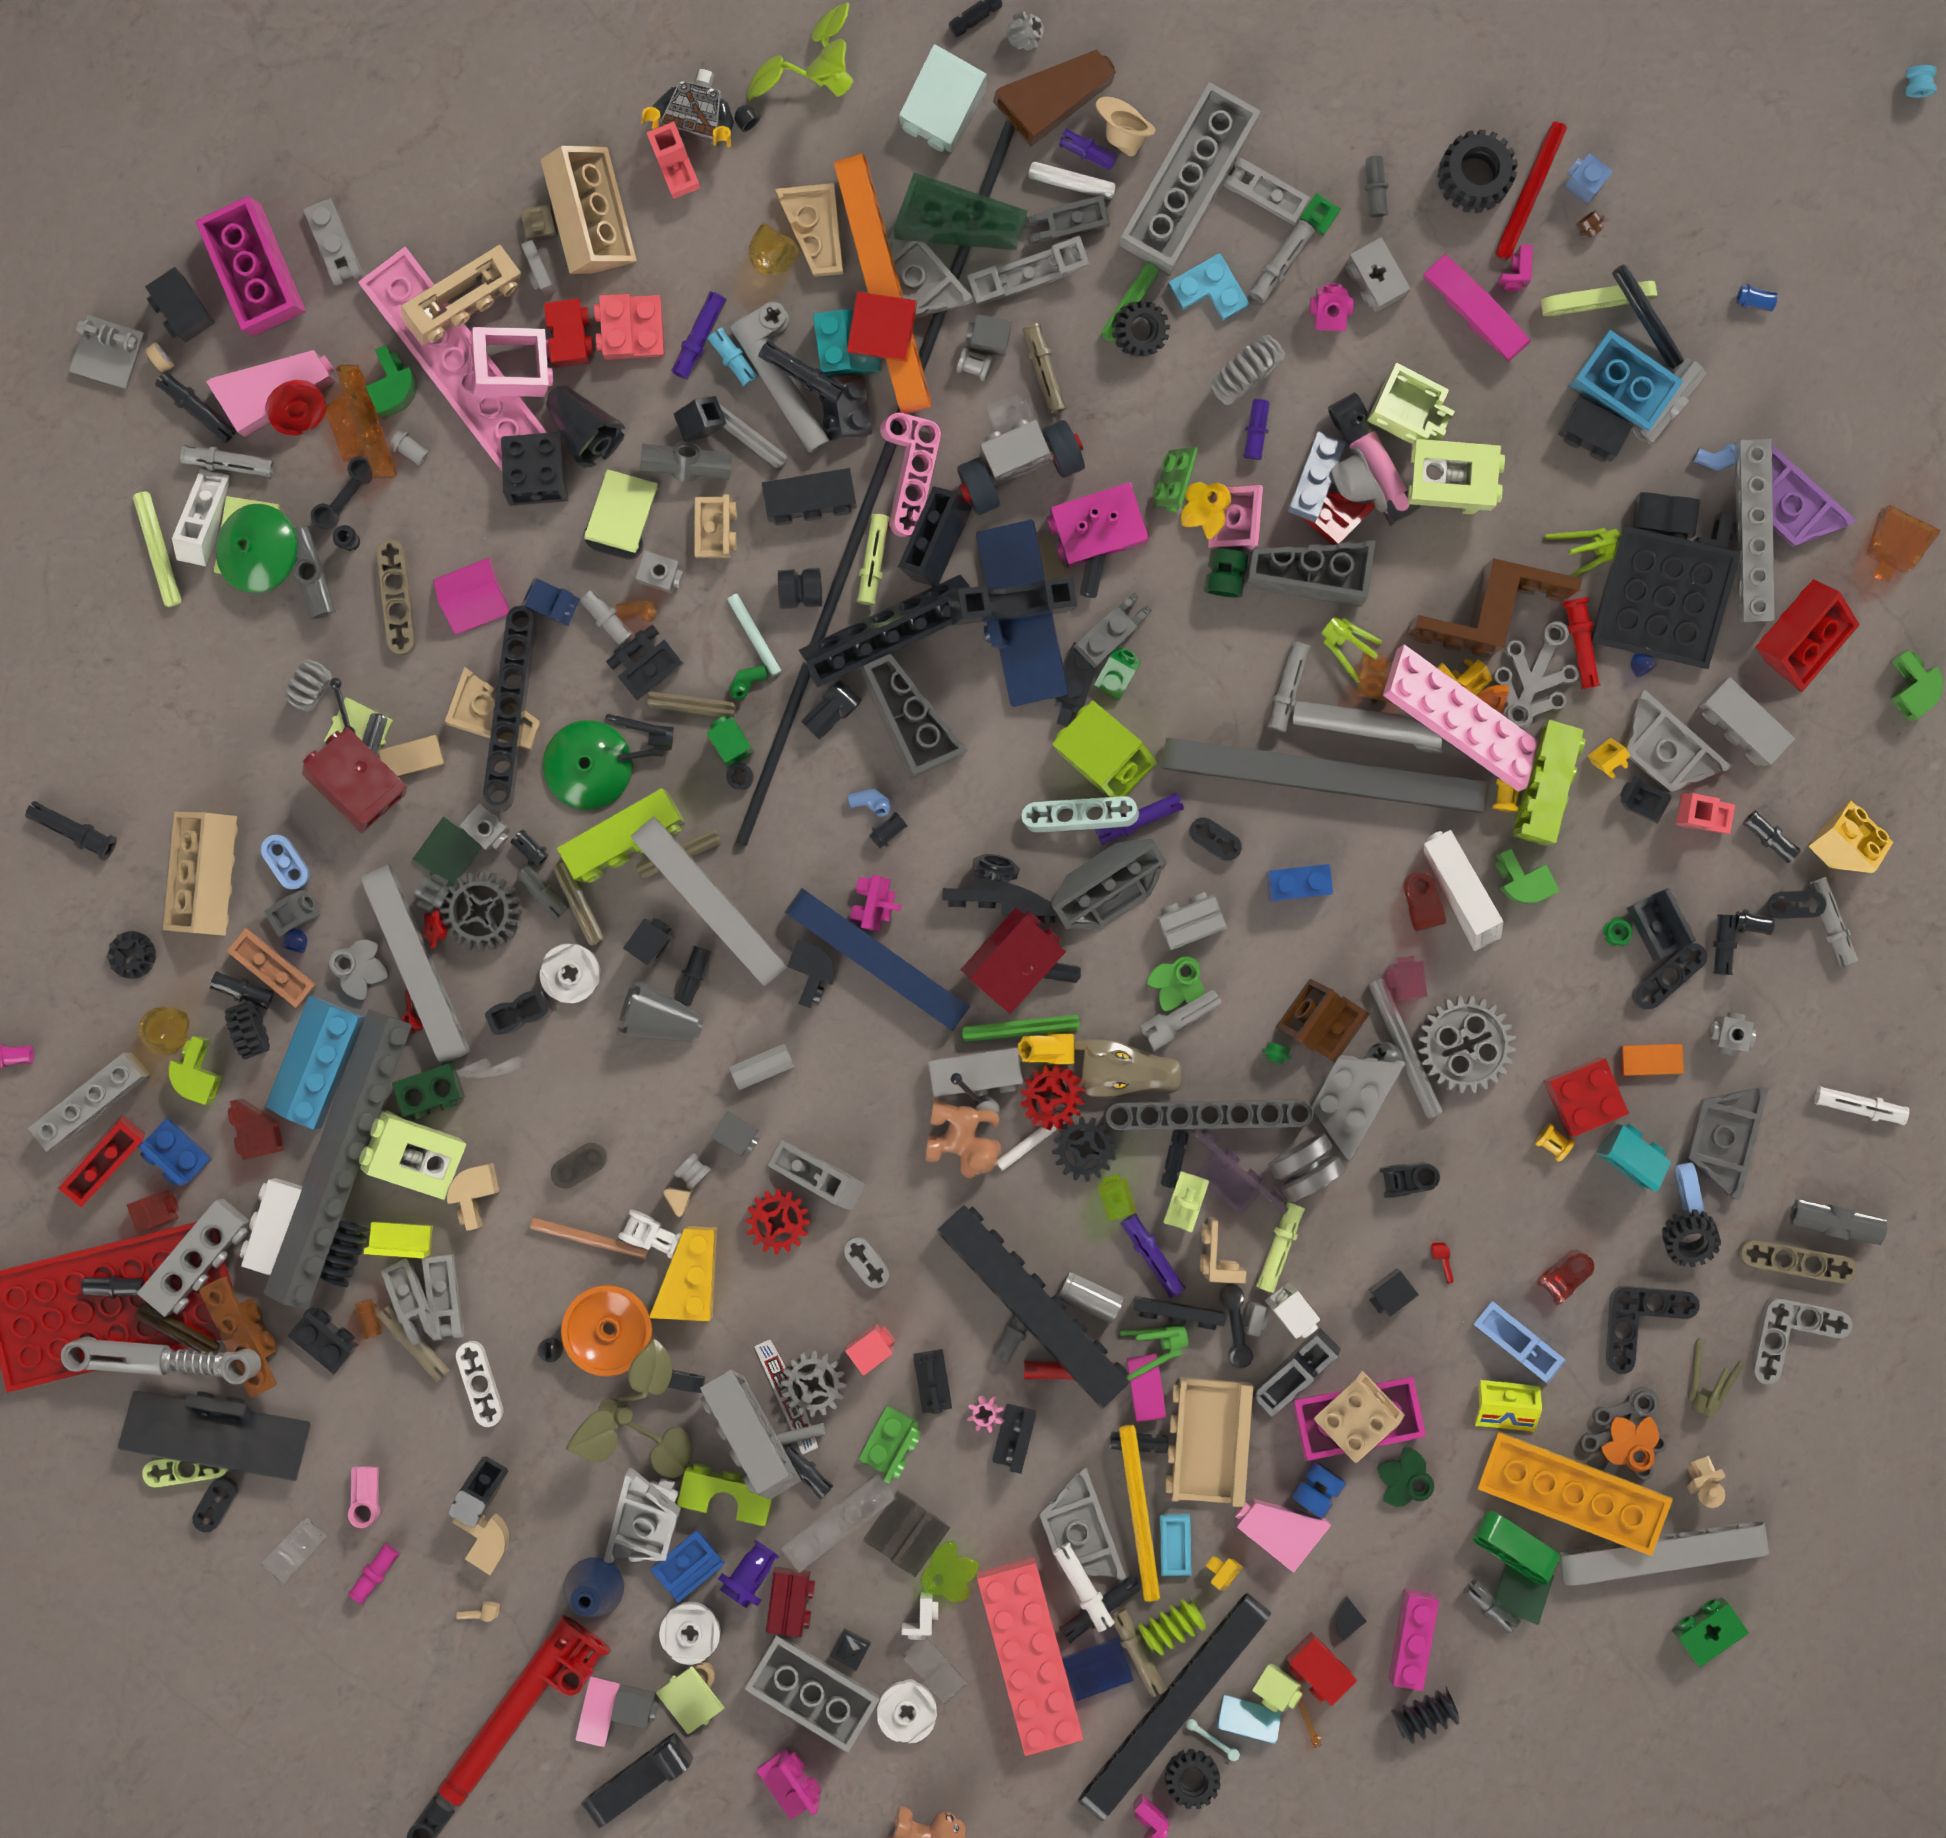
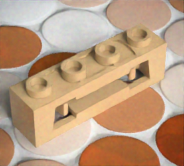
M499 244L401 305L400 317L421 345L428 341L434 343L445 335V331L452 326L460 327L470 319L471 314L478 310L483 312L489 309L498 297L502 295L506 297L514 293L519 287L521 272ZM482 276V285L447 306L445 312L439 315L441 311L439 307L475 285L477 283L476 279Z

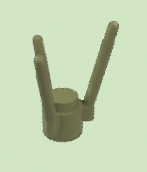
M1697 1339L1692 1389L1688 1399L1694 1401L1692 1406L1694 1411L1714 1418L1743 1368L1744 1363L1742 1361L1738 1362L1727 1381L1726 1377L1729 1369L1724 1368L1714 1390L1702 1387L1701 1392H1699L1702 1340Z

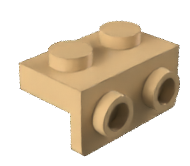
M723 494V497H695V558H731V550H737V533L731 532L732 520H737V503L732 502L730 494Z

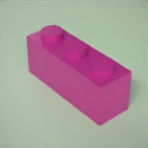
M1404 1588L1388 1676L1393 1686L1419 1691L1424 1689L1439 1600L1434 1594Z

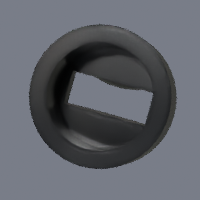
M748 105L738 107L734 116L735 122L742 132L752 129L761 118L757 111Z
M553 1337L544 1339L538 1346V1355L545 1362H554L563 1353L561 1342ZM547 1343H552L551 1358H547Z

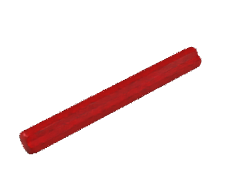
M1554 121L1548 130L1496 249L1495 255L1503 260H1509L1513 254L1567 130L1565 124Z

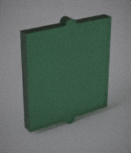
M442 817L415 854L413 860L429 870L430 876L433 874L448 880L447 884L454 887L456 879L458 877L461 878L482 849V846L467 834L463 828L460 829L451 821Z
M1505 1563L1492 1605L1511 1613L1513 1618L1520 1617L1538 1625L1554 1575H1552L1547 1585H1542L1532 1581Z

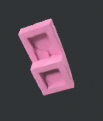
M594 1677L590 1678L576 1741L605 1747L616 1694L620 1687L619 1683Z

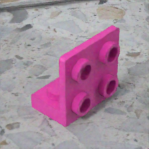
M786 1747L758 1766L756 1771L790 1820L806 1809L814 1815L819 1809L821 1788L813 1777L808 1778L802 1769L805 1766L796 1752L791 1754Z

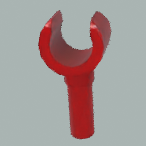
M405 990L406 1013L401 1020L412 1024L410 1033L414 1034L415 1029L421 1031L423 1025L420 1018L414 1015L413 1001L408 990Z
M1443 1242L1432 1243V1260H1441L1447 1284L1453 1283L1454 1279L1449 1261L1450 1249Z

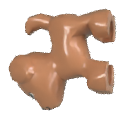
M934 1099L931 1124L938 1126L946 1120L950 1124L945 1134H929L925 1161H939L943 1153L950 1152L960 1155V1171L966 1178L973 1179L979 1174L993 1171L998 1158L1001 1156V1144L999 1141L991 1140L987 1137H975V1130L979 1122L984 1121L991 1123L994 1127L998 1126L1000 1121L998 1114L990 1110L977 1111L967 1106L957 1107L947 1101Z
M899 1806L894 1820L895 1832L893 1835H887V1838H966V1826L956 1815L946 1811L937 1813L931 1825L926 1826L912 1820L913 1812L909 1808Z

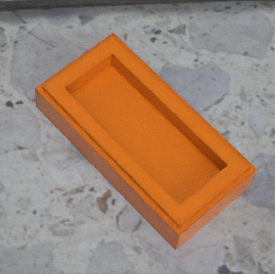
M1683 1044L1621 1045L1622 1075L1684 1074Z

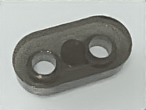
M590 1142L558 1160L551 1169L553 1183L559 1188H572L604 1168L608 1159L605 1148L599 1143ZM589 1152H595L598 1155V1160L595 1163H591L588 1160ZM565 1167L572 1170L570 1179H566L562 1175V1170Z

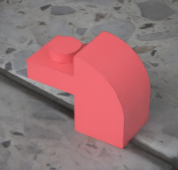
M675 122L646 132L672 198L675 199L700 189L701 187Z
M1695 793L1681 794L1676 825L1690 829L1730 834L1735 804L1720 802V798Z

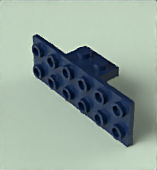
M1029 519L977 532L976 536L987 587H1014L1046 579L1033 520ZM1053 614L987 622V625L984 626L985 638L988 643H991L992 647L998 648L1000 651L1009 701L1012 707L1068 695Z

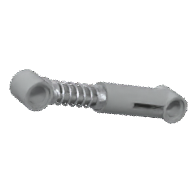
M86 1336L66 1344L61 1352V1361L64 1367L74 1372L87 1369L166 1375L167 1373L178 1371L180 1374L184 1372L187 1374L194 1373L195 1375L202 1373L204 1376L210 1374L211 1376L223 1377L232 1384H241L256 1376L261 1368L259 1355L248 1348L237 1352H219L217 1355L210 1352L209 1355H206L204 1351L201 1354H198L197 1351L190 1353L189 1350L182 1353L180 1349L175 1352L168 1345L104 1341ZM79 1348L85 1353L84 1360L78 1354ZM238 1360L242 1361L245 1365V1373L238 1369Z

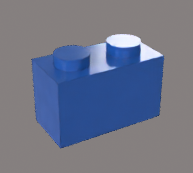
M1330 864L1266 872L1270 902L1333 894Z

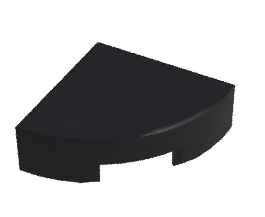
M1347 1596L1339 1604L1336 1615L1337 1630L1343 1640L1367 1622Z

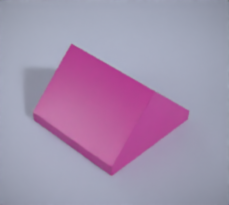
M490 558L433 579L439 605L455 635L504 617L510 610Z

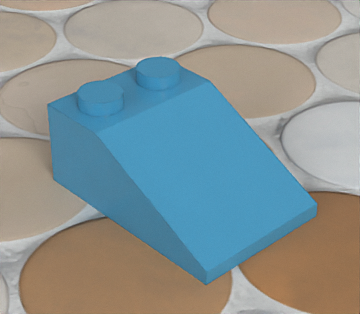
M1609 330L1601 337L1568 386L1598 406L1649 431L1684 381L1612 330Z

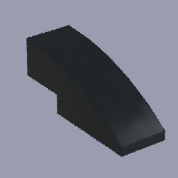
M1319 1328L1253 1392V1398L1273 1417L1308 1387L1321 1371L1338 1358L1341 1348Z

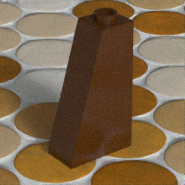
M1096 49L1000 87L995 91L993 103L1029 146L1032 147L1112 84L1116 73L1114 71L1115 68L1111 60L1105 55L1102 56Z

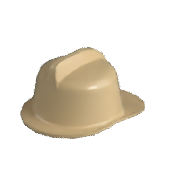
M1102 97L1095 103L1097 111L1106 120V137L1108 142L1128 156H1134L1144 144L1146 138L1154 135L1156 132L1155 127L1146 121L1136 109L1120 99Z

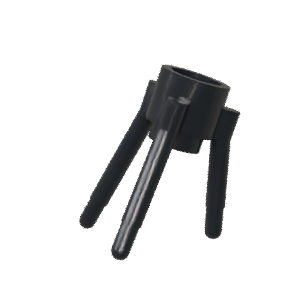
M611 714L606 715V719L614 721V724L617 726L648 732V746H653V749L618 755L617 759L619 761L648 756L663 757L664 750H672L674 727L653 725Z

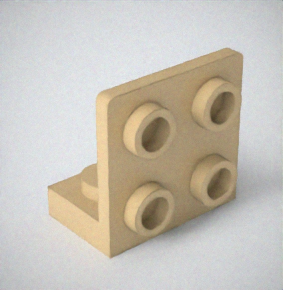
M1208 1217L1207 1224H1202L1201 1242L1206 1244V1254L1200 1255V1272L1205 1274V1278L1209 1282L1246 1284V1271L1239 1266L1237 1261L1219 1260L1218 1265H1216L1218 1220L1214 1217Z
M1361 1371L1353 1378L1348 1387L1315 1416L1314 1420L1357 1463L1392 1432L1405 1415Z

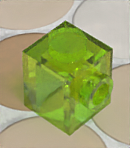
M1116 1173L1101 1178L1102 1184L1097 1185L1108 1222L1137 1213L1125 1176L1120 1178L1119 1174Z

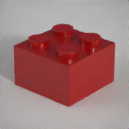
M1598 1057L1543 1080L1566 1136H1578L1629 1114L1606 1058Z

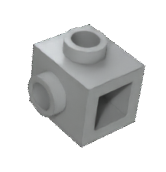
M1727 1012V1017H1715L1709 1032L1710 1046L1720 1048L1721 1054L1738 1057L1739 1052H1749V1047H1753L1756 1039V1030L1753 1029L1754 1023L1745 1021L1746 1015ZM1737 1029L1736 1039H1733L1732 1032Z

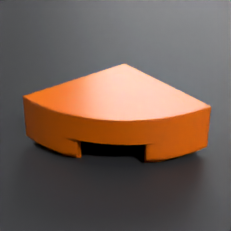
M1491 686L1482 690L1476 696L1502 714L1509 693V686Z

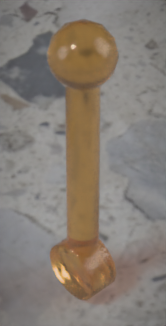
M1301 1698L1298 1702V1707L1311 1735L1314 1748L1320 1747L1321 1740L1314 1730Z

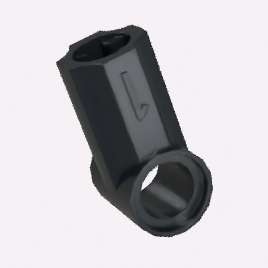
M841 679L823 695V700L801 721L819 740L841 718L845 719L862 702Z

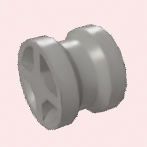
M693 1153L673 1174L677 1178H682L686 1182V1187L691 1191L711 1169L707 1165H702L698 1161V1156Z

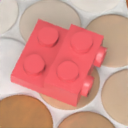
M629 294L599 296L600 304H594L595 321L601 322V333H596L597 351L603 352L605 360L665 357L662 301L660 295L630 297Z

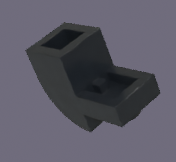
M798 939L787 967L809 975L798 1004L811 1008L813 1003L819 1004L825 988L820 986L821 982L824 981L833 985L835 968L830 956L823 949Z

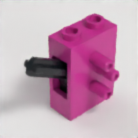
M1131 482L1050 508L1051 516L1046 517L1051 534L1057 533L1060 544L1055 545L1060 562L1066 561L1068 568L1086 563L1080 595L1087 598L1097 597L1106 556L1146 544L1149 540Z

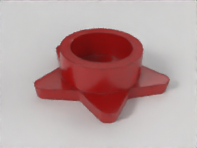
M434 910L432 914H424L425 927L422 932V938L428 939L430 948L434 949L437 940H443L447 932V925H443L442 920L444 918L439 917V910Z

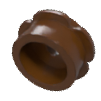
M1596 210L1584 216L1576 224L1580 230L1579 235L1584 236L1587 234L1590 238L1599 233L1604 228L1602 222L1605 220V217H1601Z

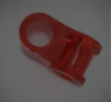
M1412 873L1408 875L1404 881L1403 888L1409 906L1410 919L1415 931L1418 932L1445 924L1444 908L1439 899L1433 877L1426 873ZM1418 881L1425 883V887L1421 888V892L1415 891L1413 885L1418 884Z
M1571 1250L1556 1264L1544 1271L1536 1280V1284L1543 1286L1554 1298L1553 1302L1559 1305L1569 1298L1576 1288L1593 1274L1594 1262L1583 1251ZM1584 1258V1269L1580 1272H1573L1571 1265L1574 1259ZM1553 1280H1554V1282L1560 1287V1289H1558V1288L1552 1283Z

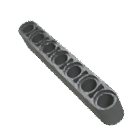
M1300 1099L1117 1102L1108 1106L1105 1111V1120L1115 1130L1303 1127L1312 1121L1314 1112L1308 1102ZM1301 1104L1306 1109V1116L1301 1121H1295L1291 1116V1110L1294 1106ZM1240 1105L1245 1108L1247 1114L1242 1122L1237 1123L1232 1120L1231 1111L1234 1107ZM1267 1105H1272L1276 1109V1117L1270 1122H1265L1261 1117V1110ZM1207 1106L1214 1107L1217 1113L1215 1120L1211 1123H1205L1201 1119V1111ZM1147 1107L1154 1108L1157 1113L1156 1120L1151 1124L1143 1123L1140 1117L1142 1110ZM1176 1107H1183L1187 1113L1185 1121L1179 1124L1174 1123L1171 1120L1172 1110ZM1116 1108H1123L1127 1113L1126 1121L1120 1125L1114 1124L1110 1118L1111 1112Z

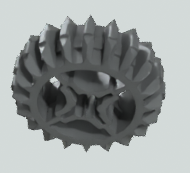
M479 871L476 880L474 874L469 872L467 873L468 883L458 877L456 883L460 888L448 887L449 892L454 895L452 898L446 897L444 899V902L450 903L449 908H441L440 913L449 914V918L442 920L443 925H453L447 931V935L453 936L458 933L459 935L455 939L456 944L460 945L467 939L465 944L467 950H472L475 942L478 952L484 951L485 942L490 950H495V939L501 945H505L507 942L503 934L505 933L510 937L515 935L514 931L509 929L510 924L520 926V921L513 920V914L521 915L522 910L513 909V905L520 903L521 899L519 897L510 899L509 896L516 891L515 887L511 886L504 890L508 880L502 878L496 884V873H491L488 880H486L485 871ZM489 887L498 894L493 898L481 900L478 895L474 894L472 889ZM465 896V900L468 903V912L460 920L458 914L459 904ZM503 902L504 917L498 927L494 919V912L500 906V903ZM477 904L484 907L489 905L487 907L488 911L485 912L487 913L485 918L480 916L474 917L476 916L475 911H478L476 910ZM480 922L485 928H488L491 934L475 936L465 928Z

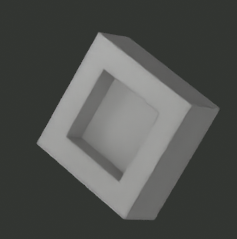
M1248 1301L1243 1319V1330L1245 1333L1260 1336L1261 1330L1266 1328L1268 1321L1267 1307Z

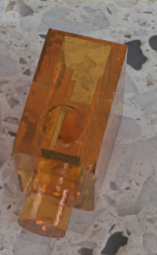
M1891 505L1881 509L1867 551L1869 557L1879 561L1873 576L1881 581L1890 582L1896 570L1901 573L1911 571L1941 530Z

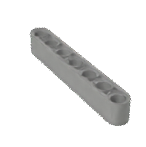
M654 816L631 835V838L763 986L766 987L788 968L779 955Z
M387 864L361 875L364 889L438 1061L441 1065H444L469 1054L468 1042L392 866Z
M1753 1521L1659 1536L1652 1556L1618 1543L1567 1550L1559 1553L1561 1557L1564 1584L1571 1586L1761 1557L1769 1554L1765 1523Z

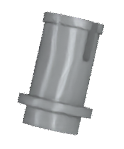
M398 431L390 442L393 452H400L418 466H421L430 454V450L411 439L408 432L402 433Z

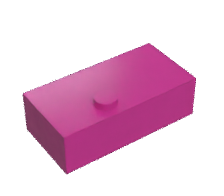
M246 196L195 221L241 331L256 336L306 312L261 203Z
M1413 1376L1375 1383L1405 1415L1400 1424L1375 1447L1426 1437ZM1343 1390L1292 1400L1304 1460L1309 1461L1345 1453L1314 1420L1315 1416Z

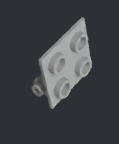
M87 315L85 321L80 320L77 324L76 330L81 335L69 372L127 389L144 332Z

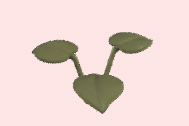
M651 1339L648 1345L634 1358L629 1368L628 1380L630 1386L635 1391L641 1393L626 1397L620 1396L619 1400L612 1398L604 1399L600 1403L598 1411L591 1414L575 1431L566 1446L568 1451L591 1462H602L611 1456L616 1448L618 1438L614 1430L618 1426L625 1425L658 1443L649 1453V1461L655 1472L668 1478L679 1477L685 1472L692 1453V1441L689 1434L679 1427H673L666 1430L661 1439L659 1436L631 1422L633 1413L627 1402L645 1398L648 1392L653 1395H660L670 1383L672 1377L671 1360L666 1349L657 1340Z

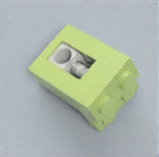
M1416 439L1412 444L1411 452L1414 473L1412 485H1409L1408 504L1463 508L1462 514L1473 515L1478 510L1491 511L1502 499L1503 486L1498 484L1499 473H1503L1505 455L1500 454L1501 446ZM1447 465H1450V466H1463V467H1466V468L1464 469V471H1463L1462 469H1460V468H1459V469H1454V467H1453L1452 469H1450V468H1448ZM1430 466L1437 468L1440 472V479H1430L1426 474V468ZM1465 480V485L1446 484V482L1450 481L1462 483Z
M386 1110L385 1113L382 1112L381 1116L375 1119L371 1127L370 1134L372 1138L369 1145L361 1152L359 1159L360 1169L369 1176L445 1200L466 1143L458 1137L405 1120L392 1111ZM409 1143L421 1147L423 1149L422 1151H416L415 1148L410 1149V1146H408L407 1148L406 1146ZM433 1156H438L437 1165L427 1169L428 1160ZM405 1159L406 1162L411 1161V1164L416 1163V1166L413 1167L400 1161Z

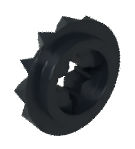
M983 854L973 859L972 869L979 876L987 877L988 880L1009 882L1018 878L1020 868L1009 858L995 854Z
M128 931L117 935L109 944V951L106 957L109 960L110 969L115 971L120 977L136 979L146 975L152 969L156 960V950L153 942L146 935L136 931ZM134 946V953L142 960H130L127 963V956L123 954L124 952L121 949L131 950Z

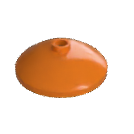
M601 1285L590 1288L578 1295L564 1314L561 1327L564 1348L571 1360L588 1373L598 1376H615L629 1371L634 1358L652 1339L650 1314L640 1298L625 1288L614 1285ZM606 1323L614 1325V1333L609 1334L605 1331L604 1326Z

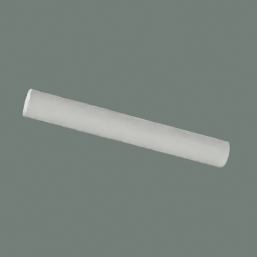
M1053 1125L1051 1131L1041 1126L998 1159V1166L1004 1171L1057 1129Z

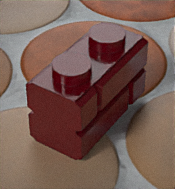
M775 1567L766 1625L767 1633L802 1637L803 1629H809L811 1611L806 1610L807 1598L813 1599L815 1581L810 1580L811 1572Z

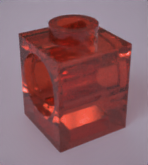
M169 1190L161 1191L127 1204L137 1233L179 1218L177 1211H179L178 1202L173 1194L170 1195Z

